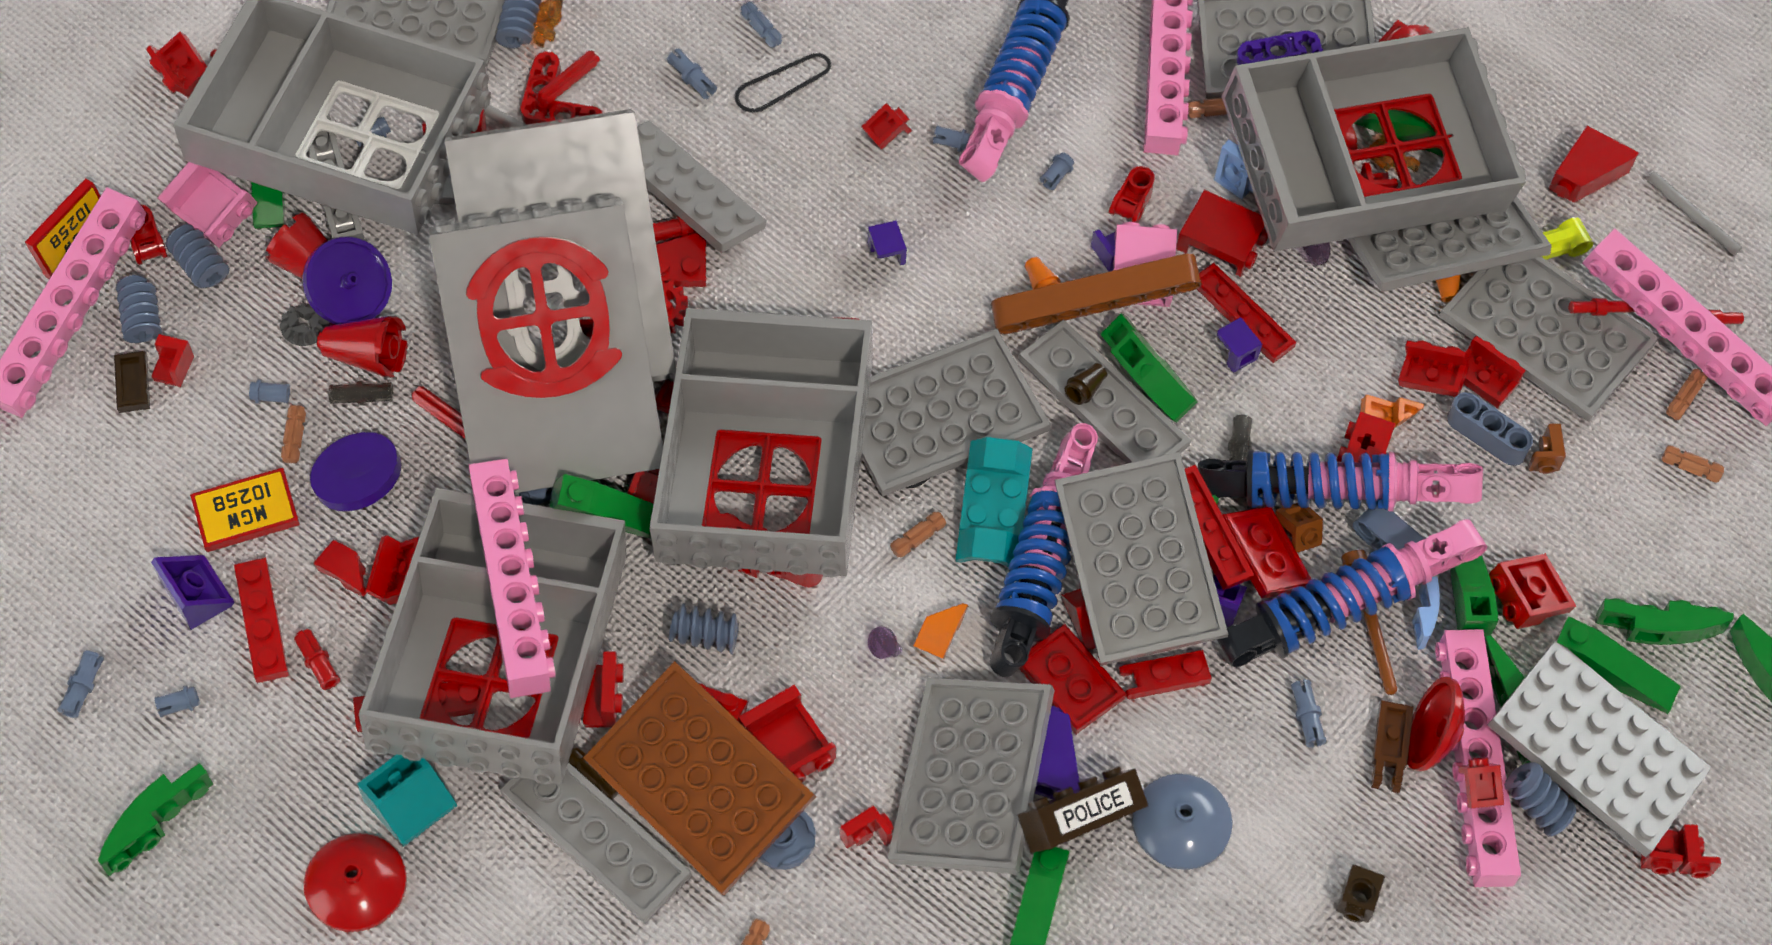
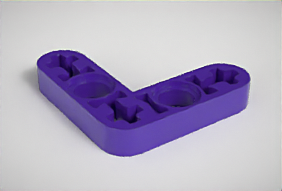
M1309 30L1242 43L1237 51V64L1242 65L1307 54L1306 47L1302 45V42H1307L1311 46L1310 53L1321 52L1323 49L1316 33ZM1274 46H1282L1285 48L1286 53L1276 56L1271 53L1270 49ZM1262 49H1265V58H1263V53H1261ZM1246 53H1251L1252 56H1255L1254 59L1249 60V57L1245 56Z

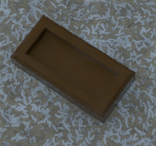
M146 351L114 355L116 405L118 412L124 413L150 409L148 357Z

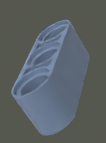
M1463 392L1455 397L1447 415V421L1453 429L1508 465L1516 466L1524 462L1533 444V437L1527 429L1472 393ZM1511 444L1517 445L1519 448H1515Z
M1378 506L1375 510L1368 508L1353 522L1356 534L1374 550H1378L1388 543H1391L1399 550L1404 548V545L1410 541L1417 543L1425 539L1394 512L1378 509Z

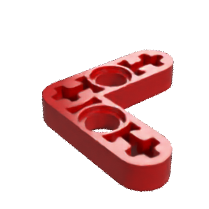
M549 51L541 52L535 57L521 104V116L526 125L555 121V116L561 112L571 115L570 118L601 114L603 112L594 106L555 100L548 106H541L535 97L538 93H535L533 89L538 85L546 86L560 74V61L555 53ZM546 64H552L548 66L547 76L544 75L543 67H545ZM534 110H539L535 115H530Z

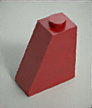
M1587 125L1555 172L1548 189L1559 197L1566 198L1575 203L1627 175L1631 171L1639 152Z

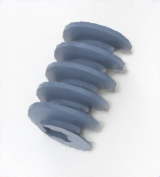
M505 0L500 14V21L497 25L495 40L503 47L511 49L530 44L532 41L531 34L535 30L533 24L537 22L536 15L540 10L538 5H540L542 0Z
M185 224L175 229L167 238L166 247L168 251L173 255L180 267L185 270L186 275L191 278L196 287L209 288L219 284L229 274V266L223 262L222 257L217 254L210 241L204 238L205 236L201 230H194L192 225Z
M139 275L122 278L116 284V291L118 294L117 301L119 303L118 309L123 339L130 343H142L157 339L158 335L162 334V329L159 326L161 320L158 316L159 308L157 306L158 299L155 295V286L147 283V279Z
M682 603L678 611H675L669 631V642H672L678 634L680 644L684 645L689 637H691L692 646L698 647L703 639L705 649H711L714 642H716L718 652H723L727 644H729L730 654L733 655L739 631L736 613H732L729 620L725 621L724 612L720 610L714 619L712 618L711 608H707L703 616H699L698 606L695 605L689 614L686 611V604Z
M1530 762L1516 768L1506 779L1505 790L1513 789L1511 797L1515 800H1520L1519 806L1523 809H1528L1527 815L1532 819L1536 818V825L1540 828L1544 827V834L1548 837L1559 834L1572 822L1576 813L1574 802L1568 799L1567 795L1559 789L1557 783L1551 780L1549 774L1544 772L1538 763Z

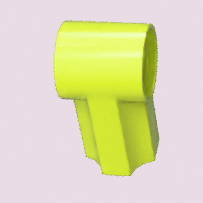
M1570 218L1562 222L1556 229L1543 232L1552 246L1550 255L1542 256V258L1547 260L1567 253L1570 257H1577L1588 252L1593 247L1594 243L1580 218Z

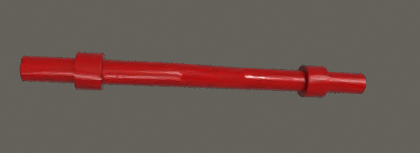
M1592 298L1591 301H1571L1568 306L1570 313H1591L1592 316H1606L1607 313L1635 312L1625 301H1608L1606 298ZM1708 310L1723 324H1742L1744 322V314L1742 312Z

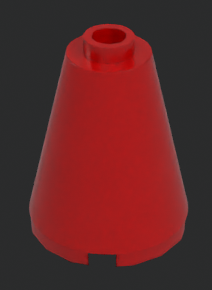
M302 212L293 217L296 222L291 227L284 224L267 246L266 251L270 255L265 256V259L273 265L303 279L304 267L309 256L320 245L328 242L313 220Z
M396 316L326 326L317 338V346L323 356L387 378L395 377L393 373H400L406 360L408 344L407 340H402L401 331H406L402 319Z

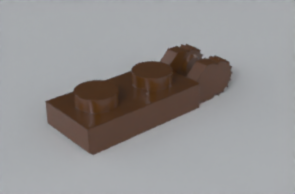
M1381 700L1378 709L1372 758L1374 767L1371 788L1379 789L1383 780V766L1394 768L1391 791L1400 793L1403 773L1408 760L1414 706Z

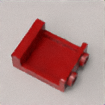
M1204 190L1179 233L1176 250L1187 254L1191 246L1236 265L1235 275L1241 277L1246 268L1252 269L1258 253L1255 251L1258 246L1264 247L1268 234L1261 214Z
M795 684L738 716V722L802 783L806 780V776L816 770L822 772L828 769L836 759L837 747L833 742L829 743L801 703V693Z

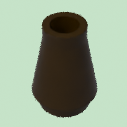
M1095 363L1090 368L1069 378L1064 388L1067 398L1077 405L1090 402L1103 380L1107 378V370L1103 365Z

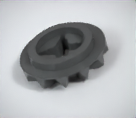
M302 301L301 305L295 307L290 305L289 311L282 313V321L279 325L283 337L288 342L297 346H309L317 343L319 333L326 326H330V322L319 316L310 304ZM301 317L306 321L309 320L311 329L303 324L300 325L298 318Z

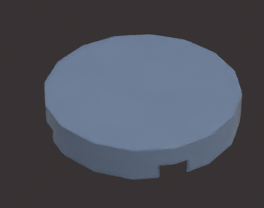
M803 811L758 860L772 869L788 870L800 866L810 857L815 847L816 829L812 818Z

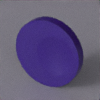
M339 237L320 245L309 256L303 271V288L313 310L323 319L338 325L373 319L379 315L389 301L392 291V276L387 261L373 245L354 237Z
M372 432L351 434L332 443L319 455L311 470V487L319 501L332 510H359L376 503L394 487L401 473V458L394 444L381 434Z

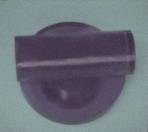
M1329 242L1302 247L1307 254L1309 262L1313 265H1324L1330 257L1331 247Z
M881 625L870 632L868 647L876 658L897 657L903 651V648L897 642L894 632L888 627Z

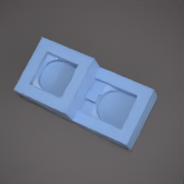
M1438 576L1432 577L1431 582L1425 585L1422 584L1419 589L1422 607H1418L1412 620L1418 650L1425 648L1437 621L1440 602Z

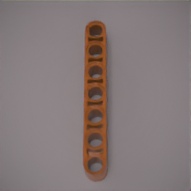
M1181 254L1003 296L991 302V309L995 328L998 329L1000 334H1011L1058 323L1062 320H1071L1190 292L1201 286V279L1195 255Z

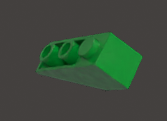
M1481 555L1472 561L1464 562L1451 568L1450 574L1457 630L1483 629L1485 637L1492 635L1499 620L1495 591L1483 556Z

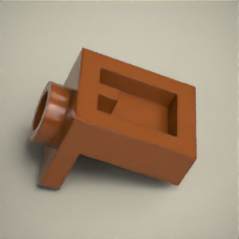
M1548 424L1544 435L1539 438V451L1533 453L1528 464L1529 471L1549 474L1560 470L1566 457L1561 424Z
M1298 503L1293 504L1290 508L1282 507L1276 509V516L1280 524L1292 534V545L1297 553L1322 544L1323 518L1310 507L1301 508Z

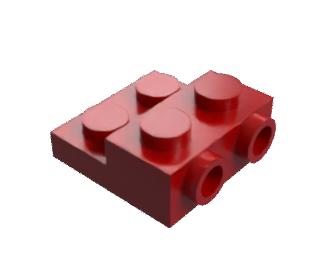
M1546 553L1500 562L1489 573L1495 595L1498 596L1503 605V615L1507 621L1513 622L1516 629L1539 625L1548 617L1570 613L1576 607L1575 602Z

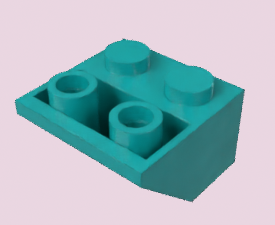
M396 754L357 783L364 803L403 847L457 807V803L425 758L412 761L400 754Z

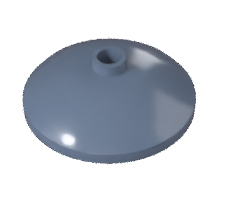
M1171 774L1156 779L1143 790L1149 806L1134 812L1132 823L1138 843L1153 860L1170 868L1191 870L1210 864L1221 855L1232 833V814L1226 799L1215 786L1197 776ZM1180 810H1188L1191 813V816H1182L1180 814Z

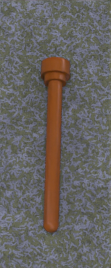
M1353 550L1341 556L1342 564L1350 567L1353 561L1358 558L1367 560L1365 550ZM1363 609L1364 619L1386 694L1394 695L1398 688L1377 613L1373 616L1368 615Z

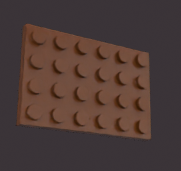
M675 661L583 757L722 895H725L817 797Z

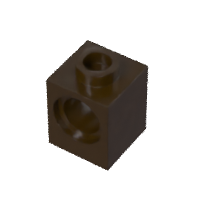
M1352 864L1346 876L1336 912L1342 913L1350 921H1364L1368 923L1375 911L1385 875ZM1358 891L1363 893L1367 901L1361 902L1356 900L1352 892Z

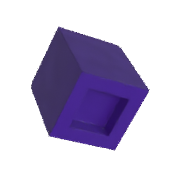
M897 220L869 226L867 244L870 253L876 252L879 259L896 255L899 265H905L907 248Z
M1100 229L1093 231L1091 247L1106 269L1113 271L1115 232L1104 236Z
M1241 317L1217 331L1218 338L1229 350L1227 366L1233 373L1258 360L1262 343Z

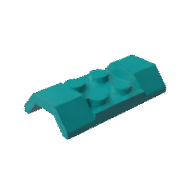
M984 437L970 442L955 562L963 563L978 560L1009 566L1011 559L1014 558L1013 551L1018 544V536L1023 529L1033 448L1016 440Z

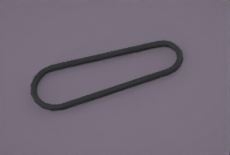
M813 53L746 82L735 93L736 104L746 112L757 113L763 111L827 74L831 69V61L824 54ZM820 57L827 62V67L824 71L761 107L748 108L741 104L739 100V94L744 88L804 61Z

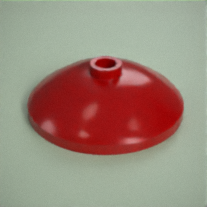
M1446 676L1436 680L1425 692L1413 714L1407 765L1413 770L1423 772L1436 766L1453 750L1463 736L1465 720L1464 696L1459 683L1455 679Z
M366 833L343 835L325 844L310 861L304 878V893L313 914L325 925L344 932L365 931L385 922L400 906L407 887L406 868L398 851L386 840ZM349 871H358L354 878L346 877Z

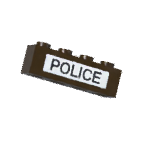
M1117 766L1101 772L1103 778L1097 780V777L1094 776L1077 782L1079 788L1074 791L1072 786L1053 792L1054 799L1048 801L1047 797H1043L1029 802V810L1019 813L1017 816L1030 852L1034 853L1054 848L1148 807L1149 805L1136 769L1122 771L1121 767Z

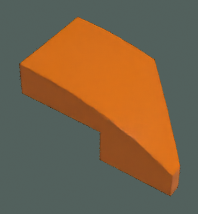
M1366 394L1361 399L1360 411L1396 423L1395 429L1423 409L1424 404L1401 397L1395 402H1391Z
M962 603L927 616L914 643V647L945 659L956 630H959L968 605Z

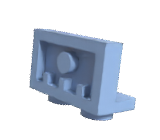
M1228 140L1222 146L1214 181L1240 199H1243L1249 192H1254L1239 147L1231 140Z

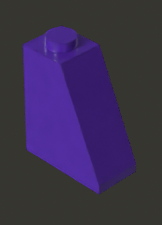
M1051 706L1035 794L1054 799L1053 792L1072 786L1073 791L1078 789L1079 775L1070 716L1063 713L1061 709Z

